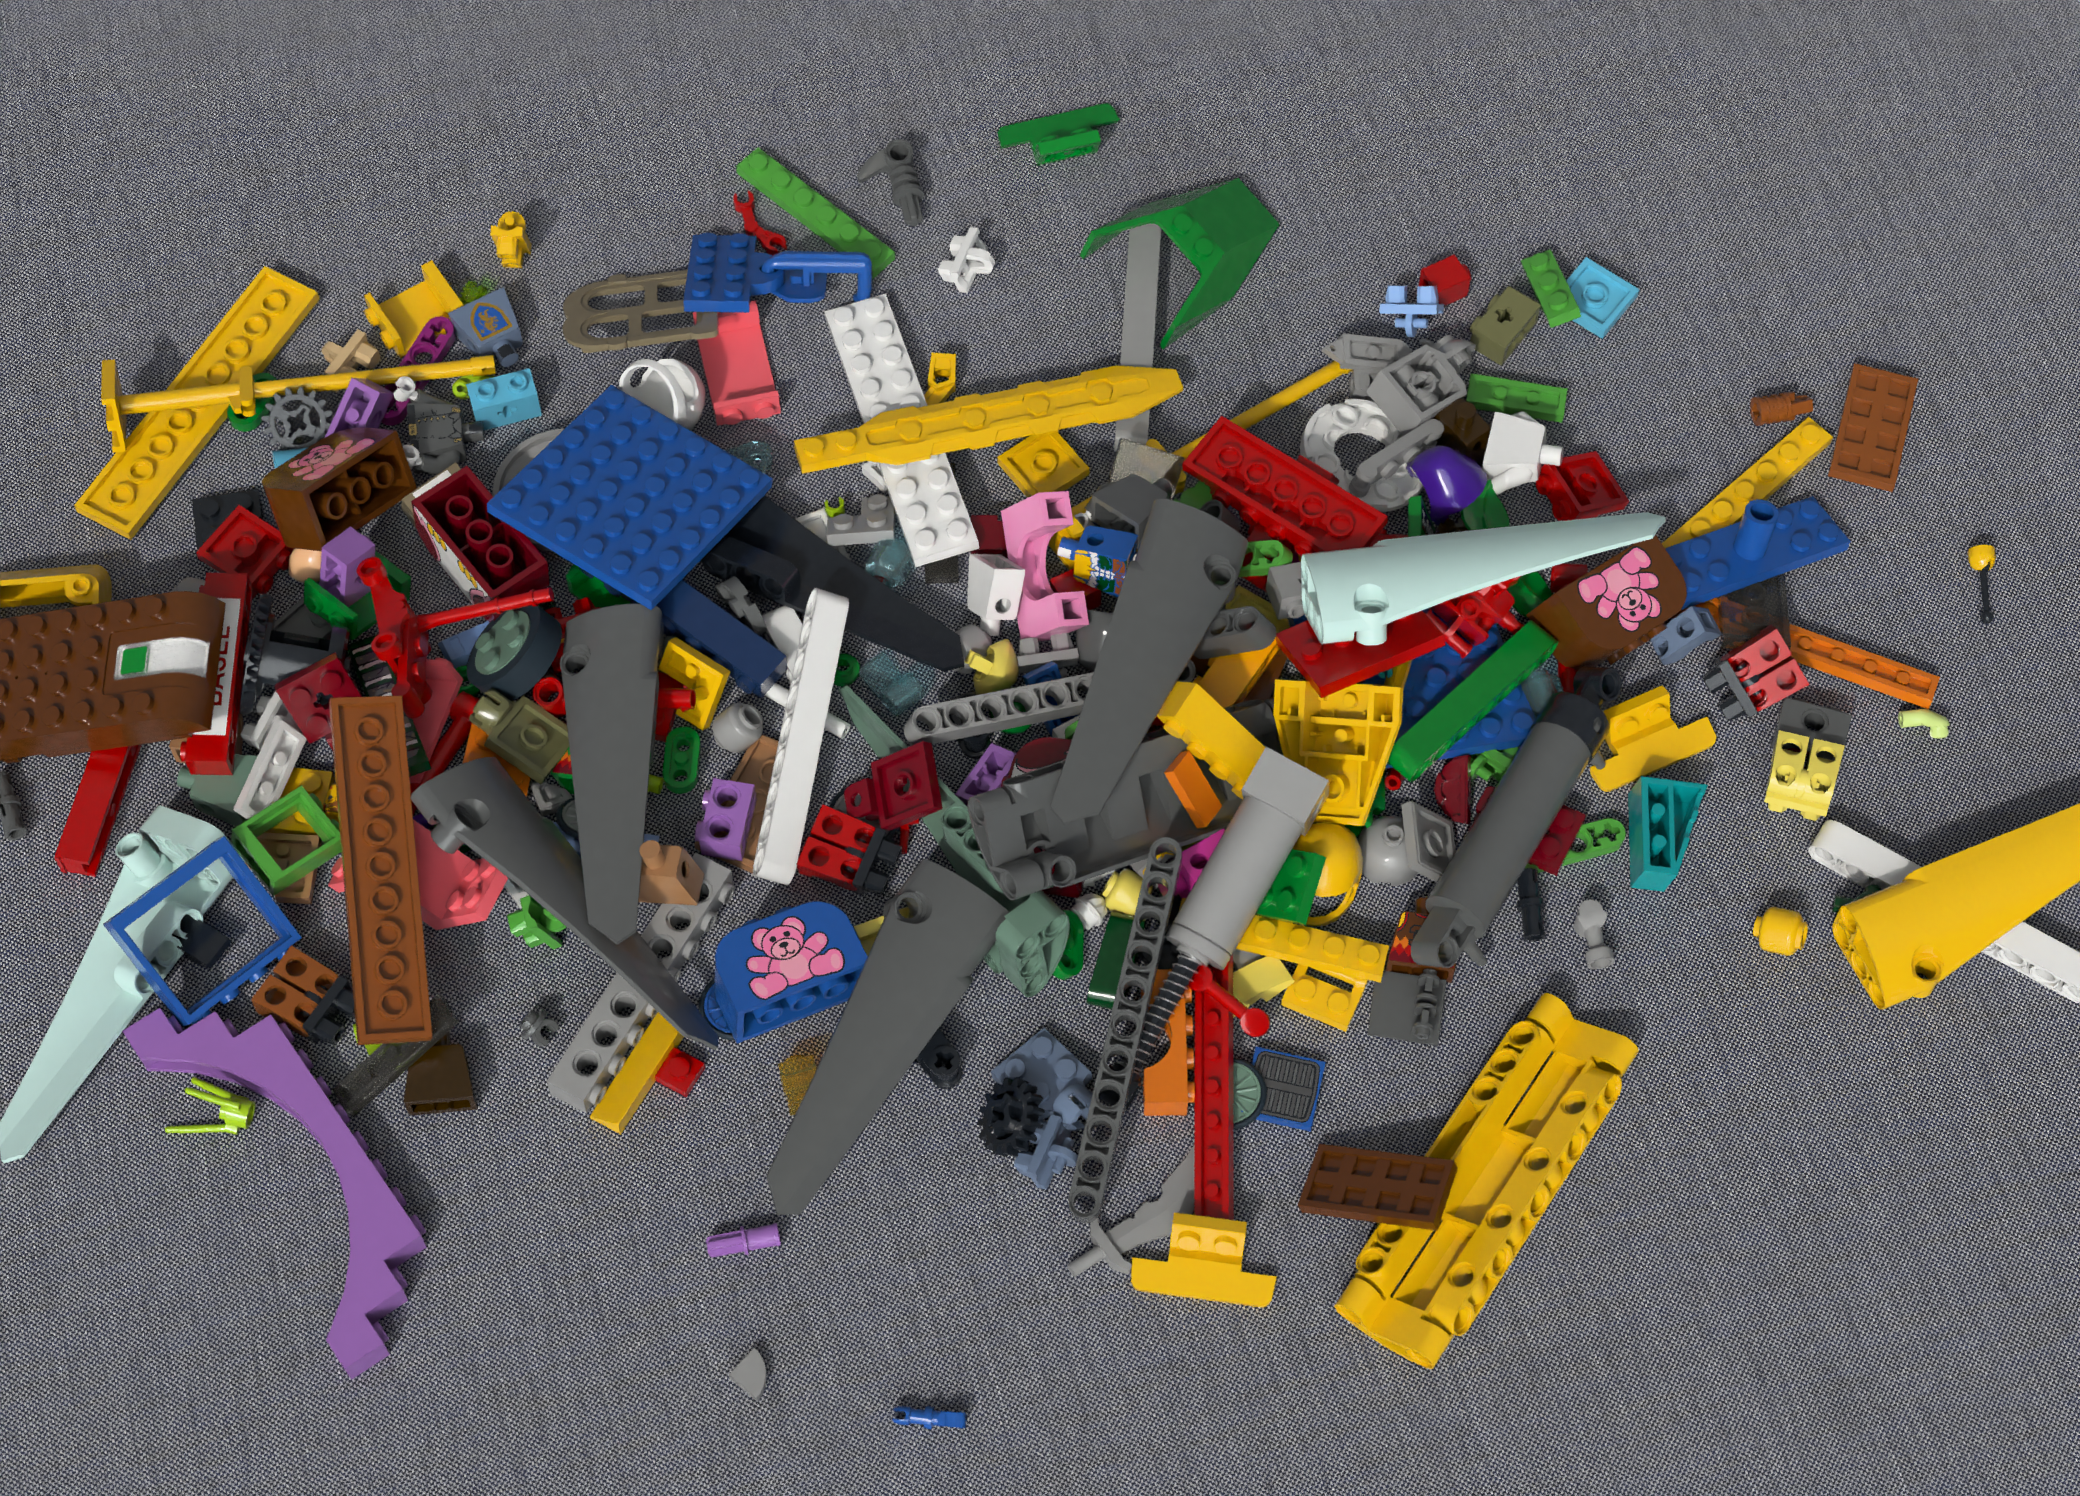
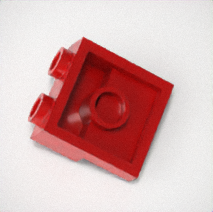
M1597 451L1562 458L1561 466L1544 464L1540 470L1539 479L1536 481L1537 491L1541 495L1548 497L1553 505V515L1559 521L1595 518L1601 514L1624 510L1629 503L1628 498Z
M238 505L198 549L196 554L199 560L219 573H247L253 586V599L258 593H267L270 590L274 581L272 577L279 569L285 571L289 568V557L294 548L287 547L284 544L279 530L241 505Z

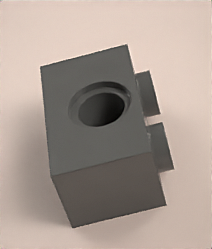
M1786 697L1778 712L1770 747L1774 748L1779 730L1810 737L1807 748L1809 753L1814 738L1845 745L1852 715L1843 713L1840 709L1834 707L1825 708L1810 704L1801 698L1791 699ZM1806 726H1813L1818 731H1812L1808 729ZM1793 743L1782 745V749L1799 748ZM1820 751L1816 754L1820 758L1835 760L1834 755L1827 751Z

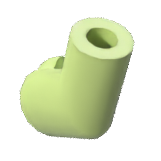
M1929 709L1899 711L1898 721L1901 728L1927 726L1930 727V736L1932 738H1946L1949 735L1948 726L1950 723L1945 716Z

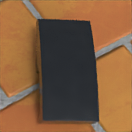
M188 914L182 918L180 923L182 932L187 933L185 936L188 937L187 940L172 934V936L180 940L182 946H177V948L184 953L183 955L188 960L208 969L213 967L232 943L228 937L199 919L196 921Z

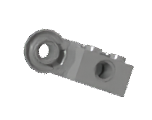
M1447 335L1432 347L1424 345L1380 370L1366 392L1401 435L1404 436L1427 420L1434 419L1436 414L1459 398L1463 399L1466 396L1465 382L1458 374L1471 362L1472 358L1470 355L1476 346L1468 340L1454 339L1451 335Z

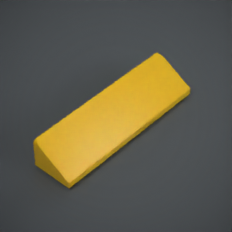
M659 1012L625 1061L619 1074L616 1075L606 1090L601 1102L590 1115L591 1119L620 1135L655 1083V1075L673 1047L677 1048L684 1038Z

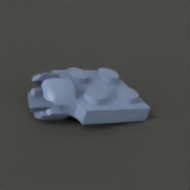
M1045 1028L1041 1029L991 1071L992 1079L998 1084L1003 1085L1004 1078L1014 1080L1016 1077L1038 1087L1036 1094L1043 1096V1100L1038 1106L1045 1109V1113L1039 1116L1038 1121H1043L1050 1117V1115H1056L1062 1118V1125L1069 1131L1077 1132L1085 1127L1078 1118L1081 1115L1087 1120L1092 1093L1085 1086L1093 1079L1092 1073Z

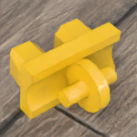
M506 212L499 218L498 227L491 226L490 236L497 247V256L502 258V266L505 268H522L523 253H531L532 244L525 232L526 222L518 212Z

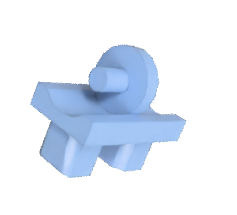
M1390 285L1387 287L1385 303L1380 304V313L1406 314L1405 318L1395 319V328H1405L1407 337H1415L1417 328H1428V319H1418L1417 314H1444V304H1438L1437 286H1417V303H1407V286Z

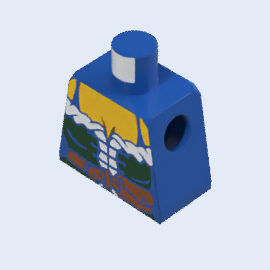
M1089 525L1085 527L1079 541L1063 536L1057 555L1074 560L1073 577L1077 581L1118 598L1129 563L1137 554L1138 535Z

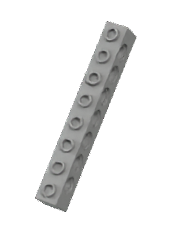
M696 852L692 859L704 873L700 894L708 897L698 902V905L662 903L641 935L655 955L664 950L672 952L668 957L658 959L676 982L680 978V969L686 959L690 961L696 954L699 947L698 940L704 931L709 932L714 926L717 919L716 912L722 903L727 904L735 891L732 870ZM681 922L690 924L683 930L674 928L676 924ZM616 973L546 1081L552 1096L586 1114L593 1104L598 1105L601 1102L607 1089L605 1085L612 1075L616 1076L621 1071L625 1063L624 1056L630 1046L635 1047L639 1043L644 1033L643 1026L648 1018H653L658 1013L618 973ZM630 1007L635 1009L628 1016L618 1014L623 1008ZM612 1036L616 1038V1040L609 1045H602L599 1043L604 1037ZM593 1065L597 1067L596 1071L591 1074L580 1073L586 1066Z

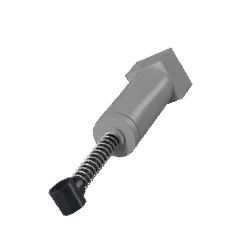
M1265 747L1242 788V802L1165 935V938L1177 947L1176 950L1181 955H1178V961L1172 964L1174 968L1168 972L1167 980H1163L1164 985L1162 988H1159L1158 996H1154V1003L1149 1005L1150 1010L1147 1012L1125 1112L1141 1086L1142 1082L1140 1080L1142 1077L1139 1074V1071L1142 1072L1141 1067L1144 1063H1147L1145 1060L1148 1055H1151L1152 1048L1156 1047L1157 1039H1161L1159 1036L1162 1030L1165 1031L1166 1023L1170 1022V1016L1175 1014L1173 1011L1176 1006H1179V1000L1181 997L1184 998L1182 996L1186 989L1189 990L1187 986L1190 981L1193 982L1192 978L1195 973H1198L1199 965L1206 967L1210 965L1224 970L1231 958L1230 956L1235 951L1300 834L1306 836L1329 795V780L1268 747ZM1122 1056L1120 1062H1113L1108 1067L1114 1071H1121L1127 1067L1128 1061ZM1108 1090L1103 1092L1099 1099L1110 1106H1114L1118 1103L1120 1096L1117 1092Z

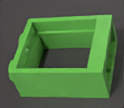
M302 785L232 829L231 842L235 846L236 851L272 896H275L341 853L339 823L335 819L330 820L325 815L323 805L318 797L313 793L308 794ZM299 811L325 844L287 869L282 870L258 841L257 837Z

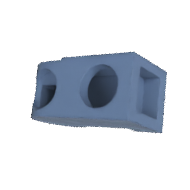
M1691 606L1667 623V629L1651 638L1650 642L1661 663L1669 665L1683 659L1690 651L1705 641H1713L1722 633L1709 609Z

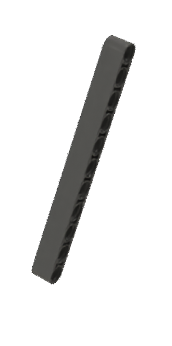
M1170 837L1157 839L1149 851L1070 1188L1068 1207L1071 1216L1080 1223L1095 1221L1103 1207L1182 866V849L1180 844ZM1163 850H1170L1176 857L1171 863L1163 864L1157 860V854ZM1154 884H1162L1168 889V892L1163 897L1155 898L1149 894L1148 890ZM1146 918H1154L1160 923V926L1156 931L1146 932L1140 927V924ZM1139 952H1146L1152 957V961L1147 966L1139 967L1133 963V956ZM1137 986L1144 991L1143 997L1138 1001L1127 1000L1124 993L1129 987ZM1122 1021H1130L1136 1026V1030L1132 1035L1122 1036L1116 1031L1117 1025ZM1120 1055L1127 1059L1128 1064L1124 1070L1114 1071L1108 1067L1109 1060L1113 1056ZM1108 1090L1117 1092L1120 1096L1118 1103L1114 1106L1103 1105L1099 1100L1103 1092ZM1099 1125H1105L1110 1128L1112 1134L1107 1141L1098 1142L1091 1136L1093 1129ZM1089 1161H1098L1103 1165L1104 1169L1099 1176L1088 1177L1083 1173L1084 1165ZM1082 1196H1089L1095 1201L1094 1209L1088 1213L1078 1212L1075 1209L1076 1200Z

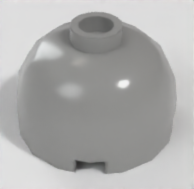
M1381 816L1373 819L1370 827L1366 829L1365 826L1358 837V843L1363 856L1362 874L1376 884H1379L1380 881L1382 883H1391L1390 886H1399L1410 882L1418 874V872L1408 868L1403 818L1399 816Z

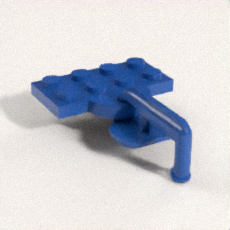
M703 233L693 235L683 300L684 312L749 313L751 296L772 293L790 303H815L825 298L827 273H857L858 288L857 293L853 296V300L858 302L871 297L872 262L865 253L783 251L770 255L756 252V236H748L743 233L733 235Z

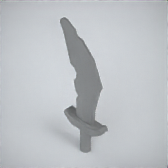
M1194 1146L1182 1163L1162 1184V1195L1159 1200L1150 1203L1145 1202L1134 1213L1133 1219L1128 1218L1107 1232H1104L1099 1226L1098 1218L1090 1222L1091 1242L1095 1247L1067 1264V1268L1073 1277L1078 1276L1103 1259L1110 1268L1120 1273L1130 1274L1132 1264L1123 1259V1254L1139 1245L1171 1235L1174 1212L1193 1214Z

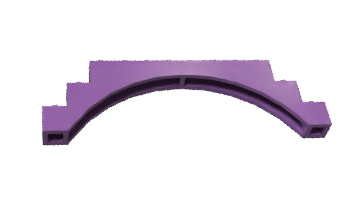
M158 1008L124 1029V1035L147 1071L197 1073L237 1083L272 1100L304 1125L326 1151L339 1176L348 1209L350 1256L345 1289L326 1341L351 1380L390 1355L384 1345L390 1339L378 1320L408 1301L403 1291L408 1284L397 1267L427 1248L422 1238V1235L427 1232L415 1214L408 1217L403 1207L407 1205V1202L396 1186L389 1189L384 1181L388 1174L379 1160L376 1158L370 1161L365 1153L370 1148L360 1132L356 1131L352 1134L346 1126L351 1120L340 1103L335 1106L331 1104L327 1097L332 1092L321 1076L314 1079L309 1071L314 1066L304 1050L295 1051L291 1045L295 1038L284 1022L278 1025L272 1015H269L239 1034L229 1018L222 1022L215 1011L183 1031L174 1015L167 1018L161 1008Z

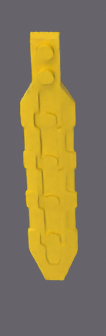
M1111 366L1081 372L1079 376L1049 382L1036 381L1018 385L1014 389L984 395L976 393L955 397L954 401L919 408L910 406L881 412L857 428L794 440V450L802 474L863 461L901 465L930 459L932 455L967 448L975 450L994 446L996 442L1031 435L1039 437L1054 434L1065 428L1095 422L1103 424L1133 418L1183 392V385L1176 369Z

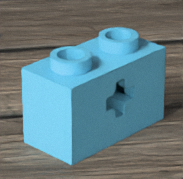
M530 368L466 384L475 421H482L484 430L542 416Z

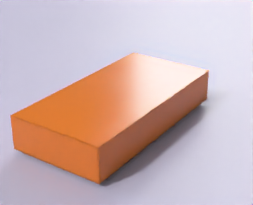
M1180 752L1164 774L1196 828H1205L1222 808V805L1191 752Z

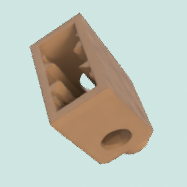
M654 840L644 842L639 850L642 857L639 902L698 905L704 873L688 852L681 846L660 845Z

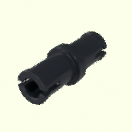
M1525 868L1517 880L1519 900L1516 906L1518 912H1521L1523 940L1535 942L1546 938L1542 915L1545 902L1543 898H1540L1538 870Z

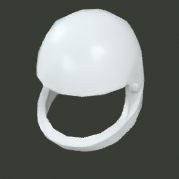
M640 359L630 364L621 375L618 389L691 431L700 420L705 407V387L698 373L688 364L677 359H660L657 362L650 359ZM641 367H648L642 376L641 383L637 387H632L630 385V378L634 371Z

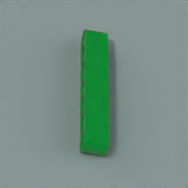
M1533 620L1529 621L1399 738L1393 745L1387 763L1411 783L1414 782L1552 655L1559 642Z

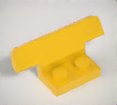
M1662 685L1603 711L1610 723L1609 733L1605 741L1614 757L1605 760L1606 765L1601 770L1591 766L1590 775L1602 791L1611 792L1638 780L1641 776L1645 777L1711 748L1716 742V734L1708 716L1678 729L1676 723L1670 718V693Z
M1174 1212L1168 1262L1132 1257L1131 1284L1137 1291L1260 1308L1266 1307L1271 1303L1276 1276L1241 1272L1247 1222Z

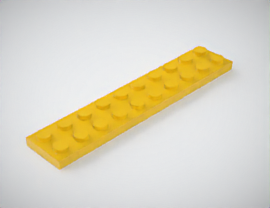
M264 266L166 390L228 384L232 373L239 371L244 366L252 368L253 376L262 373L319 301L318 292ZM230 404L148 412L126 439V451L114 454L74 505L76 511L132 540L228 417L227 409Z

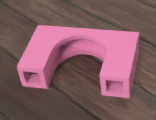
M1069 491L1039 492L1002 510L1001 516L1008 559L1025 569L1017 612L1020 639L1037 638L1038 641H1049L1052 635L1070 633L1089 625L1084 591L1054 593L1046 573V551L1051 537L1056 532L1074 524Z

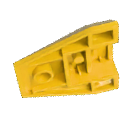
M1275 679L1273 715L1283 756L1329 780V795L1314 822L1328 821L1335 824L1365 826L1402 723L1403 687L1356 683L1321 698L1312 688L1309 681Z

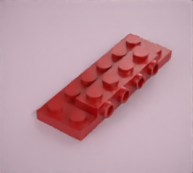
M1223 416L1217 420L1182 463L1183 471L1210 487V494H1212L1213 500L1220 501L1227 508L1232 506L1240 511V517L1247 524L1254 526L1258 522L1267 528V533L1272 539L1281 543L1284 540L1289 541L1295 545L1294 549L1300 556L1306 553L1369 547L1388 523V516Z

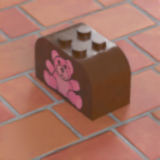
M366 427L342 430L319 440L269 472L262 480L263 488L284 544L290 548L321 552L325 544L349 527L358 530L417 489L397 430Z
M1655 534L1653 539L1631 545L1559 590L1529 612L1527 617L1559 642L1552 654L1565 667L1578 671L1582 667H1596L1606 660L1612 665L1667 629L1664 622L1677 614L1686 601V583L1682 573Z

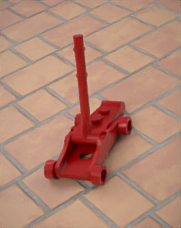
M370 557L363 560L358 565L356 571L363 584L370 586L379 634L373 639L371 648L378 659L387 661L397 676V684L393 686L391 693L393 696H402L403 712L410 719L418 718L423 714L425 710L424 704L431 699L433 692L426 682L425 672L427 655L432 650L431 644L428 641L429 634L427 630L436 626L490 614H502L504 611L531 605L535 607L540 603L554 600L553 590L549 587L539 590L531 589L526 593L503 598L495 597L494 600L440 612L416 615L410 605L407 604L406 596L393 589L387 576V569L379 558Z

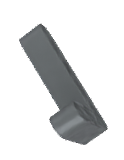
M1207 501L1199 509L1240 532L1239 519L1220 501ZM1217 581L1214 584L1225 585L1227 583L1223 581ZM1224 604L1193 655L1198 659H1208L1262 650L1274 641L1276 627L1253 606L1225 610L1226 604Z

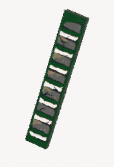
M377 635L349 644L348 652L351 655L352 663L365 696H393L391 690L397 684L394 672L387 661L378 659L371 648V643ZM403 712L409 777L432 768L413 720L408 718Z

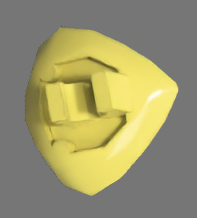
M1004 639L990 645L986 650V657L972 650L969 651L964 662L976 670L973 682L977 695L1010 688L1017 681L1019 672L1018 661L1009 639Z

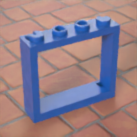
M225 836L213 841L103 923L110 935L181 1026L189 1025L190 1023L194 1025L211 1014L209 1009L219 1001L223 1005L231 1001L241 992L238 986L248 979L253 983L269 971L266 967L268 963L276 957L280 961L290 946H294V943L302 938ZM219 858L279 938L185 1009L124 929Z

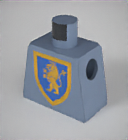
M503 287L448 313L449 319L454 326L455 335L475 357L493 355L494 359L497 358L503 367H509L517 362L519 356L515 349L521 347L523 342L519 325Z

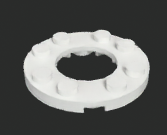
M1346 399L1341 404L1324 405L1309 419L1301 437L1300 454L1336 476L1340 480L1337 486L1349 493V484L1354 477L1349 474V470L1346 469L1344 471L1340 466V460L1334 454L1336 441L1347 434L1362 433L1376 438L1387 447L1402 437L1401 433L1377 404L1369 400ZM1404 463L1399 466L1398 470L1390 478L1385 479L1382 477L1373 483L1366 496L1357 498L1380 512H1389L1406 506L1410 497L1418 496L1423 485L1418 478H1411L1406 470L1407 464Z

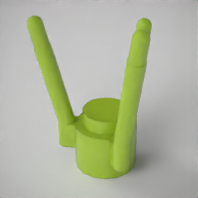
M193 1077L191 1079L193 1084L216 1095L191 1087L185 1088V1093L221 1105L219 1119L225 1120V1124L165 1127V1132H227L237 1135L240 1127L245 1129L250 1127L255 1112V1101Z

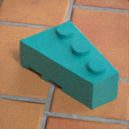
M1644 776L1639 778L1628 793L1630 888L1664 892L1678 875L1690 840L1689 836L1697 819L1698 809L1708 784Z

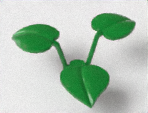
M1487 480V484L1479 497L1461 510L1463 523L1469 531L1509 527L1507 512L1493 490L1491 480ZM1537 571L1522 575L1516 584L1506 589L1514 597L1515 603L1512 605L1513 608L1526 618H1528L1527 614L1553 595Z

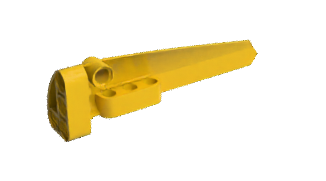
M2080 803L1918 868L1908 874L1902 882L1840 907L1832 926L1834 938L1876 1007L1883 1010L1911 997L1924 998L1929 996L1936 984L2080 882ZM1916 973H1922L1928 979H1923L1919 977Z

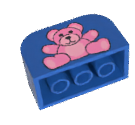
M818 901L804 903L796 907H783L767 918L761 920L752 919L745 922L740 928L731 931L720 941L715 953V998L735 1042L738 1044L847 1002L868 956L849 918L838 907Z

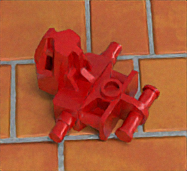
M1521 576L1432 606L1425 614L1444 634L1445 642L1459 653L1463 659L1473 649V645L1477 646L1487 640L1489 637L1487 632L1492 625L1498 623L1513 635L1524 626L1509 611L1515 601L1514 597L1506 590L1516 584ZM1432 610H1433L1437 615H1439L1444 621H1446L1447 623L1445 624V623L1442 622L1437 616H1435V615L1432 613ZM1455 631L1461 634L1471 644H1468L1466 641H1464L1459 635L1455 633Z

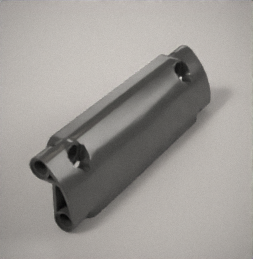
M1274 697L1266 700L1244 701L1224 708L1265 747L1283 755L1273 715ZM1164 728L1146 733L1099 815L1063 825L1051 810V803L1065 760L1006 779L1000 788L971 796L968 799V812L978 846L991 874L1005 896L1010 900H1016L1039 892L1042 889L1053 886L1067 887L1148 858L1152 844L1159 838H1173L1182 847L1208 838L1223 828L1226 830L1243 799L1232 792L1233 786L1210 772V765L1205 760L1193 756L1222 805V808L1207 827L1197 829L1164 774L1180 752L1188 751L1186 749L1188 745L1181 738H1176L1170 735ZM1038 847L1045 851L1034 854L1033 848ZM1170 850L1160 851L1157 855L1165 853ZM1054 864H1055V870H1054V873L1052 874V868H1053V866H1054Z

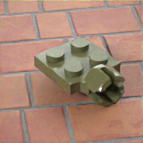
M489 689L484 693L488 697L482 696L474 706L473 713L469 717L470 721L489 736L484 744L485 747L539 784H542L569 747L567 725L524 695L515 702L510 701V699L497 690Z

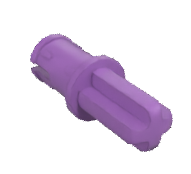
M777 1223L750 1229H744V1226H740L739 1231L712 1235L706 1238L708 1254L712 1258L740 1252L749 1255L748 1251L781 1246Z

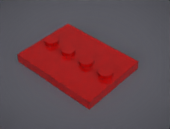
M1423 611L1388 623L1387 640L1379 645H1363L1356 641V631L1354 632L1353 641L1321 644L1308 620L1276 633V642L1279 648L1303 677L1310 682L1312 688L1321 698L1446 645L1444 634Z

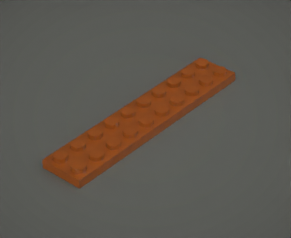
M402 696L330 698L329 708L357 1045L431 1041L432 1026Z

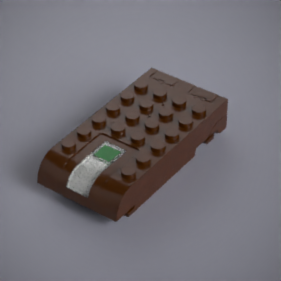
M174 591L0 619V761L8 764L21 762L22 757L43 754L50 758L192 737V733L211 730L226 603L203 593Z

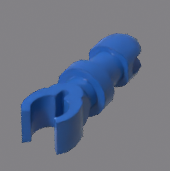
M897 1406L893 1409V1411L906 1413L905 1419L892 1418V1421L899 1425L910 1426L911 1424L924 1425V1429H933V1426L965 1428L966 1413L936 1411L933 1406H926L925 1410L912 1409L910 1406Z

